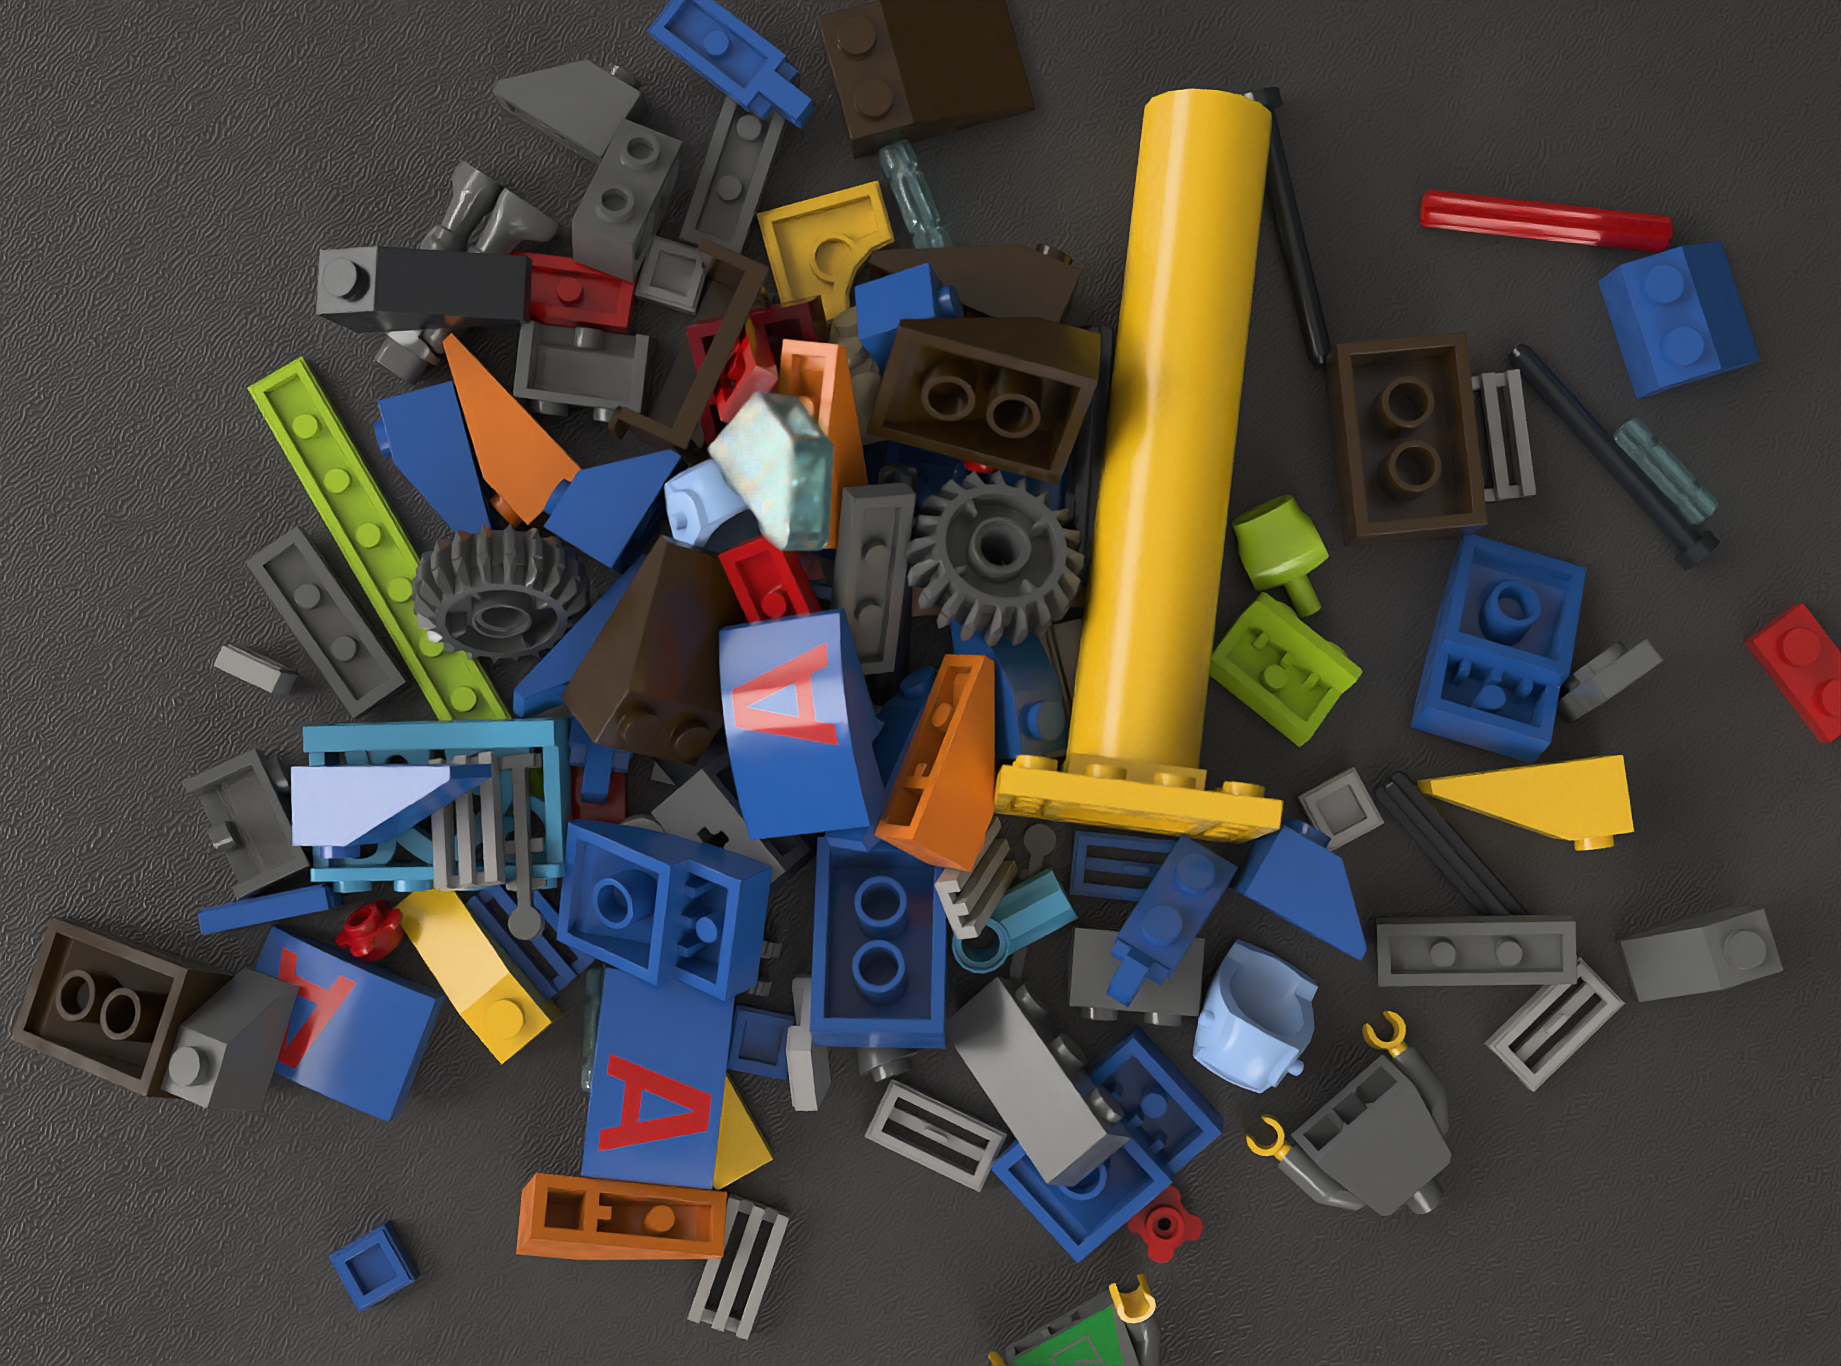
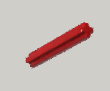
M1440 190L1427 191L1422 197L1419 211L1420 224L1424 227L1656 253L1669 248L1673 232L1672 219L1664 215Z

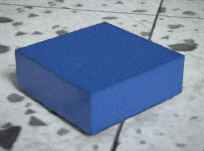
M737 1003L730 1034L727 1069L787 1080L788 1027L796 1026L795 1014Z
M390 1221L385 1222L328 1256L359 1313L416 1281L420 1276Z

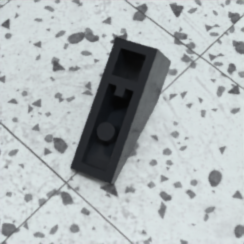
M382 246L319 250L316 315L357 333L530 323L532 259L527 256Z

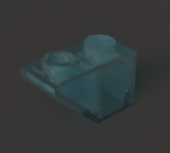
M755 392L708 447V450L722 468L724 482L734 493L743 497L759 519V530L770 543L780 548V550L821 551L828 544L830 536L834 445L797 396Z

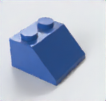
M1722 241L1684 245L1622 264L1598 280L1637 400L1760 361Z
M668 449L579 470L572 482L563 479L550 495L544 508V512L549 514L550 517L544 527L623 575L640 555L645 552L659 529L658 523L664 521L667 517L663 494L665 483L682 471L690 468V466L679 454Z
M1286 818L1284 823L1280 824V829L1255 838L1228 888L1336 950L1361 961L1367 951L1343 860L1326 849L1332 838L1301 820L1296 819L1294 821L1290 818Z

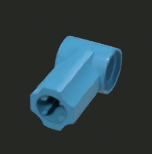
M1050 866L1006 890L986 923V926L992 928L997 933L994 943L989 947L973 949L967 946L962 939L957 940L951 928L950 935L953 954L962 968L972 973L984 974L994 971L1004 963L1008 955L1078 918L1065 889L1052 867Z

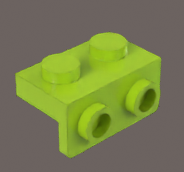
M1262 592L1243 610L1212 650L1210 676L1299 748L1313 736L1341 694L1351 687L1362 674L1361 668L1348 659L1346 653L1338 645L1323 639L1302 622L1288 605L1276 601L1265 592Z

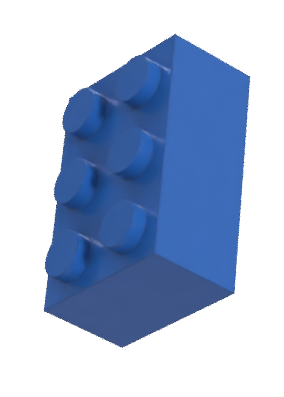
M817 837L810 1033L815 1046L946 1048L948 918L935 887L936 881L945 869L944 867L931 866L884 840L879 841L870 851L864 852L832 847L825 837Z

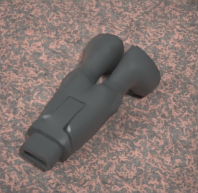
M461 159L452 175L453 197L441 224H437L427 233L423 241H421L419 249L467 252L468 239L483 217L492 212L491 217L478 242L468 252L509 255L518 243L523 240L548 242L555 236L561 224ZM469 327L387 331L384 333L388 336L373 359L415 386L429 363L438 366L442 360L435 354L445 353L442 341L451 333L459 339Z

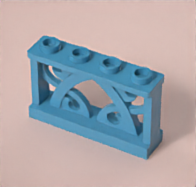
M572 717L327 723L303 727L304 753L309 752V766L340 764L339 752H344L347 764H389L390 759L394 755L404 757L409 764H429V760L434 757V749H445L446 760H454V756L467 755L474 757L478 753L490 751L499 757L534 753L535 747H543L544 799L529 793L530 810L536 813L542 820L546 831L544 840L545 851L532 854L533 878L547 880V887L541 889L558 887L557 878L565 876L564 860L568 822L573 821L571 765H569L570 749L568 748ZM512 770L500 771L503 844L504 841H508L509 835L514 831V815H508L513 808ZM480 784L472 789L473 794L480 796ZM481 810L475 816V850L483 844ZM415 824L390 841L378 843L376 853L368 858H320V846H313V868H310L311 882L332 881L333 892L337 893L372 890V881L394 880V891L398 892L433 889L434 880L432 835L418 824ZM456 834L454 836L456 875H459L458 841ZM400 845L421 859L392 861L396 857ZM504 853L505 879L516 878L515 854L505 855ZM476 859V873L484 872V859ZM494 885V886L479 887V888L463 889V890H460V891H476V890L493 889V888H495V885Z

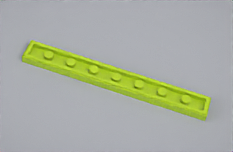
M301 356L247 387L438 719L515 718L480 656L469 660L465 651L445 652L443 642L435 643L429 641L426 630L417 626V616L414 613V601L412 600V580L416 578V568L421 564L422 556L309 361ZM543 767L530 768L528 773L529 793L544 799ZM513 808L508 815H514Z

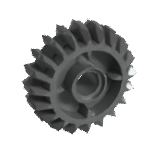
M1000 470L991 475L987 485H985L975 471L965 477L961 486L950 479L948 483L942 486L938 497L931 495L923 502L920 509L921 515L913 519L910 538L912 541L908 542L905 553L908 559L907 563L913 565L907 576L908 586L924 588L918 600L920 609L937 606L941 610L937 618L938 629L949 625L952 620L962 625L960 629L962 642L969 640L975 630L983 632L988 648L997 645L1002 633H1004L1014 647L1019 643H1023L1028 635V631L1038 638L1047 632L1052 623L1051 620L1056 622L1063 618L1070 607L1068 604L1069 600L1074 599L1080 589L1081 579L1077 575L1084 566L1083 559L1085 556L1074 551L1080 542V531L1063 529L1068 520V508L1051 511L1047 507L1050 501L1049 490L1039 493L1037 497L1026 492L1028 489L1026 476L1017 480L1014 487L1005 484ZM982 552H992L999 555L1006 563V566L990 563L983 556Z
M511 524L505 530H491L486 525H482L480 532L474 534L464 530H457L454 541L448 539L436 540L434 550L422 553L421 564L416 568V578L412 580V600L414 601V613L417 616V626L426 630L429 641L435 643L443 642L445 652L453 653L462 650L466 652L469 660L478 656L491 657L493 663L499 658H513L516 662H520L522 656L530 654L542 658L545 656L547 648L553 649L590 610L589 576L586 574L585 564L578 561L576 549L562 547L560 537L540 538L537 528H532L525 533L514 531Z

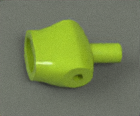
M1291 494L1279 496L1235 518L1232 522V527L1237 537L1238 554L1255 590L1262 591L1284 585L1298 617H1307L1319 611L1322 606L1307 573L1323 563L1329 555L1311 518L1300 509Z

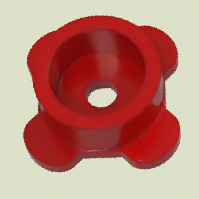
M384 900L365 904L356 909L344 923V929L336 937V944L341 949L350 947L352 955L359 957L363 962L377 961L389 954L401 941L404 934V929L400 925L403 920V913L399 908L389 910V906Z
M1169 1185L1126 1222L1128 1230L1139 1234L1148 1245L1147 1252L1149 1257L1160 1263L1170 1261L1174 1255V1249L1186 1240L1194 1241L1198 1239L1203 1229L1200 1217L1186 1210L1180 1202L1181 1194L1179 1190L1172 1185ZM1161 1218H1168L1170 1220V1226L1167 1229L1159 1228L1158 1221Z

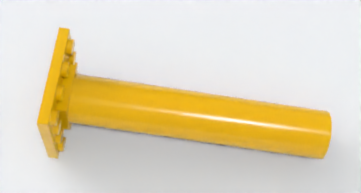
M1185 89L1168 91L1152 97L1145 105L1066 760L1061 765V772H1057V760L1036 756L1019 755L1016 757V762H1013V766L1002 765L995 780L994 813L1175 837H1181L1183 834L1191 839L1238 845L1280 829L1283 801L1265 799V787L1247 783L1224 782L1223 788H1214V792L1204 791L1207 770L1199 769L1272 128L1271 112L1261 103L1245 96L1219 90Z

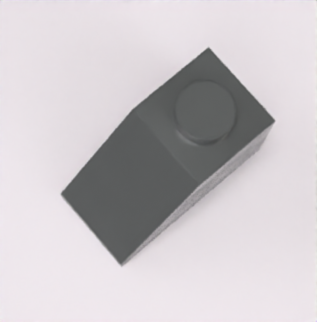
M587 59L498 80L492 90L503 109L598 167L622 119L624 118L640 125L649 111L642 93L638 91L641 83L634 76L615 64L609 63L604 70Z
M1734 904L1617 940L1633 995L1637 1002L1723 990L1784 971L1765 909L1760 907Z
M244 967L180 1025L160 1089L207 1109L261 1111L300 986L259 970Z

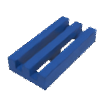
M1074 830L1068 893L1140 901L1147 888L1083 882L1084 871L1093 870L1155 877L1162 865L1086 857L1087 845L1170 853L1178 841Z
M514 878V879H505V882H506V883L511 882V881H513V880H516V878ZM506 884L495 885L493 889L482 890L477 895H474L465 904L547 1001L597 960V958L568 946L578 957L570 965L542 932L538 938L531 940V942L559 974L552 980L522 943L512 935L506 924L488 904L494 898L509 916L518 905L516 900L505 889ZM542 889L535 890V908L541 911L546 921L557 932L559 909Z
M332 882L207 907L201 909V912L197 914L201 935L328 910L344 906L345 904L343 894L333 892Z

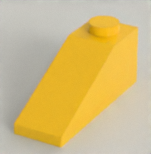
M1600 755L1417 780L1418 788L1424 795L1553 839L1574 840L1576 851L1615 846L1613 835L1634 832L1623 755Z
M433 880V889L413 891L394 907L399 908L403 913V920L400 925L460 1016L502 1065L561 1017L563 1012L552 999L547 1001L468 908L465 904L469 901L460 890L447 892L434 889Z

